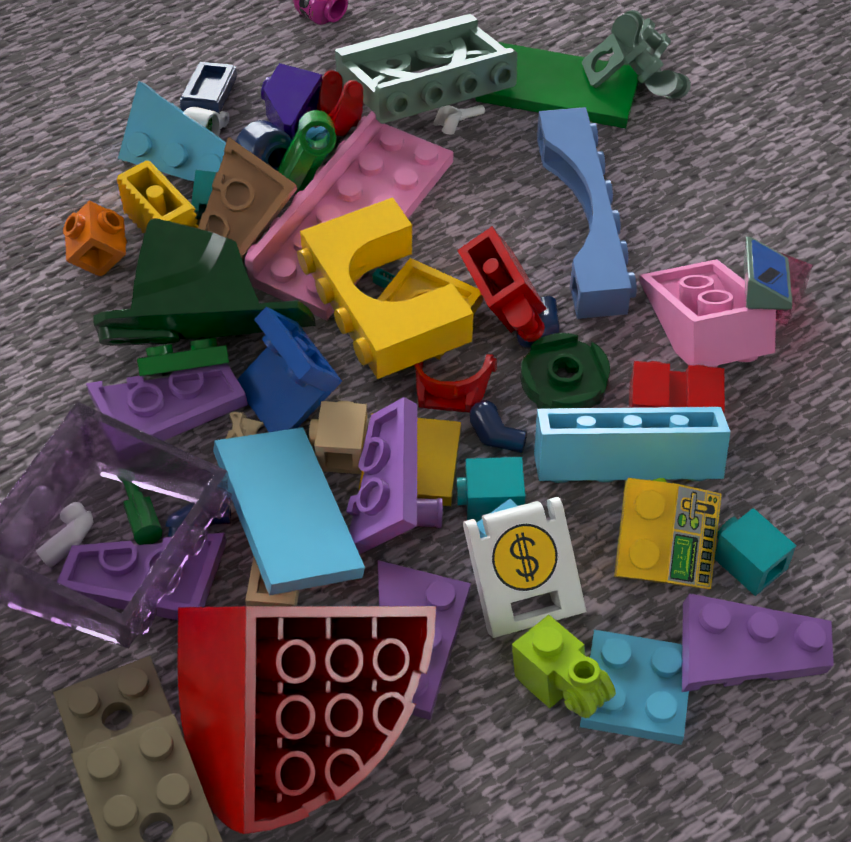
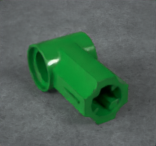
M309 111L301 117L298 131L277 169L279 173L296 184L297 190L294 194L303 191L308 186L326 155L335 147L336 133L334 124L330 116L323 111ZM313 126H322L328 130L327 135L318 141L309 139L306 133Z

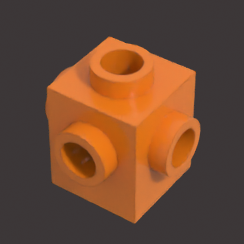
M89 200L77 213L74 212L67 218L63 227L66 262L97 276H103L126 255L127 239L125 237L124 217L118 215L115 211L106 209Z

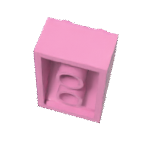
M716 259L640 275V284L675 353L688 365L718 367V365L736 361L752 362L757 360L759 356L775 353L776 309L746 308L745 280Z

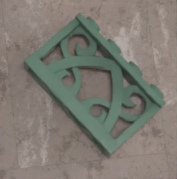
M471 14L335 49L336 71L342 76L343 87L350 80L359 82L363 86V103L376 114V119L381 124L510 88L517 83V52L512 48H504L478 27V19ZM440 64H449L447 66L439 67L421 73H411L429 67L437 66Z

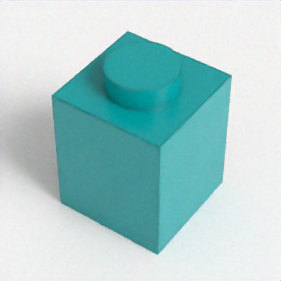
M522 457L466 459L465 477L456 478L457 505H466L467 520L474 519L478 522L482 519L483 515L491 513L509 499L518 506L525 504Z
M752 508L740 519H737L735 516L731 517L720 527L717 532L718 543L715 549L714 560L756 596L788 569L797 545L757 510Z

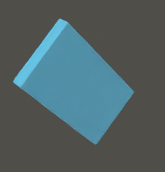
M303 427L215 440L214 455L269 596L363 577L365 566Z

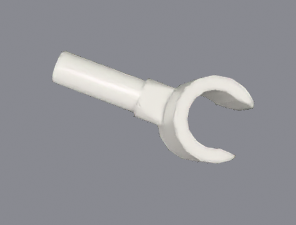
M450 105L439 108L433 125L443 126V133L453 135L459 121L485 113V108L483 105L466 109H457Z

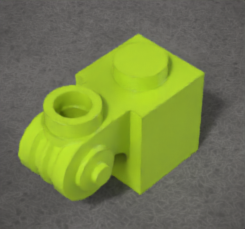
M549 614L512 643L515 677L549 709L564 697V703L570 711L583 718H589L596 712L597 708H601L604 705V702L611 700L616 695L615 687L607 672L601 670L599 664L594 659L585 656V645Z

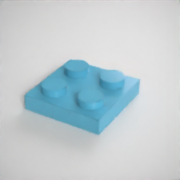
M594 630L590 658L599 664L601 670L607 672L615 687L616 695L611 700L604 702L601 708H597L591 717H581L580 727L682 745L689 691L682 692V644Z

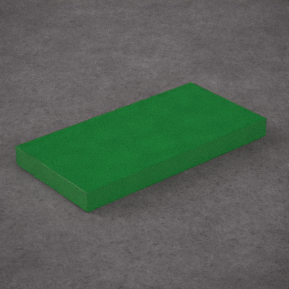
M498 42L504 48H512L517 52V83L513 87L475 97L477 102L537 113L547 110L586 107L590 122L626 129L639 80L637 79L638 74L630 65L626 66L624 64L600 86L594 88L590 85L582 65L585 57ZM597 60L595 72L602 71L609 61Z

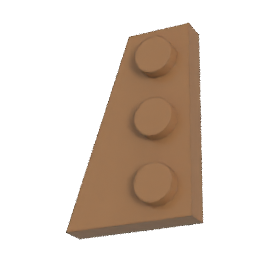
M228 137L224 148V156L219 171L216 172L212 184V192L205 213L202 214L198 229L213 232L236 241L243 262L249 248L259 241L295 193L297 186Z

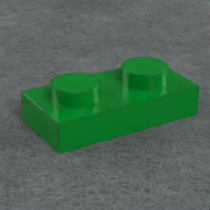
M209 338L190 341L191 350L173 353L172 344L146 348L147 357L137 358L139 376L229 363L227 345L217 346V339Z

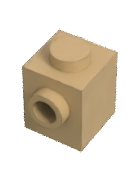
M321 401L319 419H311L309 442L311 446H315V455L322 471L361 474L358 464L368 430L367 404H358L350 401Z

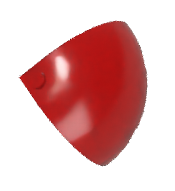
M436 606L178 607L177 670L183 734L209 807L218 819L230 829L242 834L273 830L309 817L308 813L317 810L331 800L337 801L362 782L384 759L413 713L416 704L412 703V699L418 687L421 674H427L435 636Z

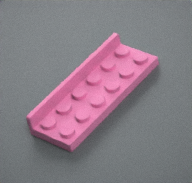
M373 111L368 116L362 117L356 130L346 141L343 140L338 145L335 154L326 165H322L317 169L313 180L308 186L294 196L290 207L284 214L273 220L269 231L259 243L253 244L249 248L245 257V266L252 287L283 301L298 300L306 305L313 315L327 321L334 313V310L330 303L324 304L321 301L316 290L315 279L311 274L306 275L303 272L298 261L297 251L301 250L300 231L392 197L406 217L409 218L453 163L454 152L385 123L381 124L376 119V114Z

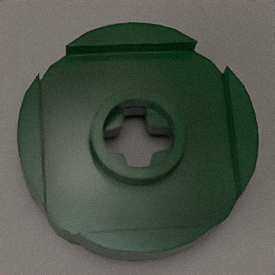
M571 333L550 334L536 340L531 345L530 352L523 357L520 373L521 385L527 397L536 403L538 409L592 408L604 400L610 377V363L605 352L594 342L591 341V346L584 342L578 341V335ZM565 368L568 373H576L571 378L557 376L558 369Z

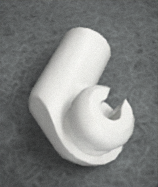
M73 502L60 512V519L67 526L36 550L39 557L49 568L54 567L68 556L73 545H80L94 523L91 511L86 512L80 502Z

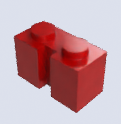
M634 361L629 386V408L721 407L723 413H725L724 368L688 365L686 371L681 372L670 371V364Z

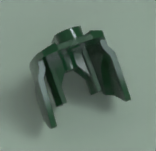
M156 218L148 222L142 241L133 286L131 309L110 310L93 315V323L98 333L99 343L111 346L171 344L179 342L180 339L262 333V329L254 319L265 307L296 321L301 328L316 326L313 313L298 300L259 303L243 265L236 241L213 232Z

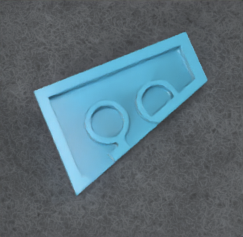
M138 81L118 159L137 165L146 160L151 161L160 172L194 182L195 170L219 171L226 142L183 113L184 111L173 103L161 97L147 84Z

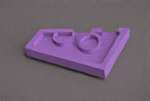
M225 533L207 534V539L182 541L181 536L163 538V543L134 545L131 541L73 545L55 588L60 597L178 620V607L205 606L227 543Z

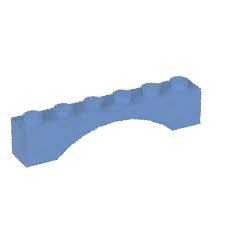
M586 107L539 111L537 142L543 167L558 176L573 191L584 209L589 224L587 239L572 263L570 289L577 319L628 314L630 298H635L637 293L636 278L634 272L627 271L628 247L625 240L620 241L619 239L621 228L619 212L611 208L613 201L612 184L610 180H604L605 157L603 151H597L596 148L598 145L596 123H590Z

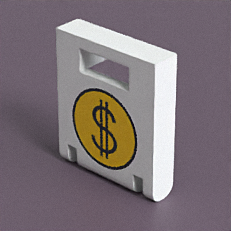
M559 497L547 499L550 520H546L544 508L539 501L483 515L482 520L487 537L480 538L479 528L474 519L463 521L488 634L493 638L534 627L548 614L555 620H560L587 612L565 512ZM550 592L552 602L555 605L513 616L512 602Z

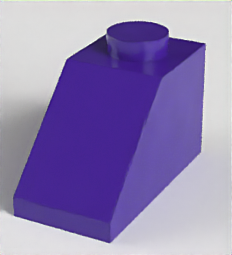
M279 63L271 77H266L263 82L261 98L265 100L266 116L272 124L290 135L292 140L298 131L301 117L309 111L317 110L322 74Z

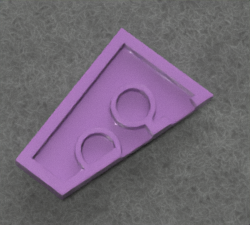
M227 363L173 371L169 377L144 380V376L127 377V383L103 386L102 381L86 383L88 393L123 458L248 405L246 393Z
M406 397L372 414L358 464L360 470L364 472L358 495L350 496L346 513L353 516L349 532L359 554L417 527V404Z
M378 560L379 606H436L435 636L427 674H421L418 687L412 699V703L416 705L411 714L431 720L470 595L471 583Z
M690 593L683 602L682 692L699 690L701 686L723 683L724 687L741 685L745 680L767 677L774 681L827 673L834 665L832 623L829 620Z

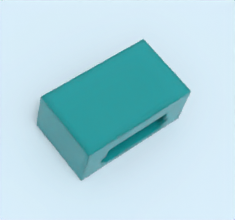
M377 268L372 274L373 283L383 288H386L395 277V275L380 268Z

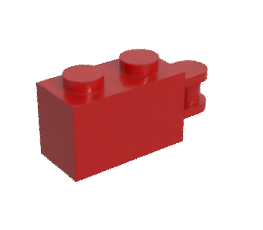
M491 226L457 251L488 307L510 333L517 330L524 341H536L543 335L545 325L539 314L547 308L514 252L495 228Z

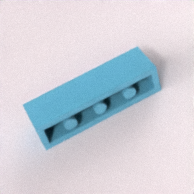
M721 407L537 409L534 457L539 481H552L555 483L583 480L613 482L615 480H627V478L654 480L657 478H664L665 480L688 479L691 481L724 479L731 432Z

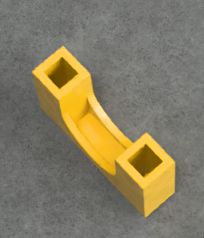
M393 197L300 231L301 250L297 251V257L301 269L306 275L311 274L313 276L321 301L324 304L330 303L334 310V317L342 334L349 333L359 362L363 366L368 364L377 379L472 342L474 313L453 283L415 298L398 302H387L371 298L354 285L369 270L412 254V224Z

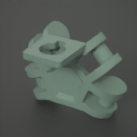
M635 10L627 11L617 17L612 26V34L582 61L590 85L594 88L600 86L624 64L626 66L630 65L638 74L637 79L640 83H645L653 94L669 99H680L686 96L690 90L691 82L686 75L671 70L661 71L660 68L664 63L660 60V56L669 46L671 39L665 33L659 34L654 29L656 24L650 18L644 20L643 16ZM614 52L609 57L607 66L602 71L595 72L597 60L604 54Z

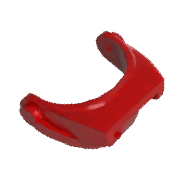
M330 70L324 74L317 110L323 111L330 116L336 135L344 136L350 128L356 127L361 120L363 112V86L356 80H350L343 87L342 76L337 71Z
M486 354L482 368L475 375L455 382L439 381L430 378L423 372L424 361L416 363L418 407L470 413L471 408L476 403L482 401L491 373L497 370V358H494L493 354Z

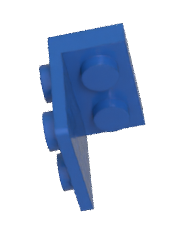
M265 307L254 320L265 333L262 340L267 348L237 380L246 393L248 404L260 421L264 423L268 432L295 429L318 408L321 401H324L342 380L296 321Z

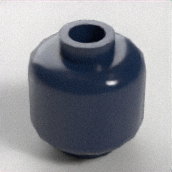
M257 120L249 123L242 129L236 142L277 171L292 139L290 135L271 122Z

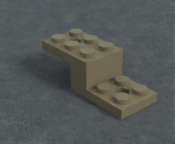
M151 656L53 692L73 751L71 753L72 760L100 842H145L143 840L145 830L150 824L157 821L168 822L173 826V832L165 842H223L175 714H172ZM117 710H125L132 714L131 722L121 730H110L104 726L106 718Z

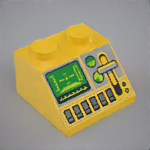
M627 478L624 488L614 577L711 589L722 494L681 484Z

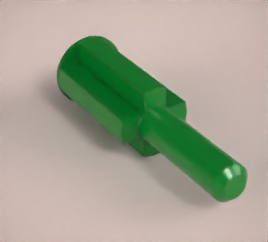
M124 467L120 470V475L129 500H124L123 506L135 542L139 545L154 544L161 538L162 529L150 496L143 497L133 468Z

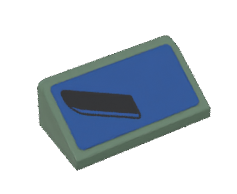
M746 236L744 254L746 308L792 309L788 257L758 240Z

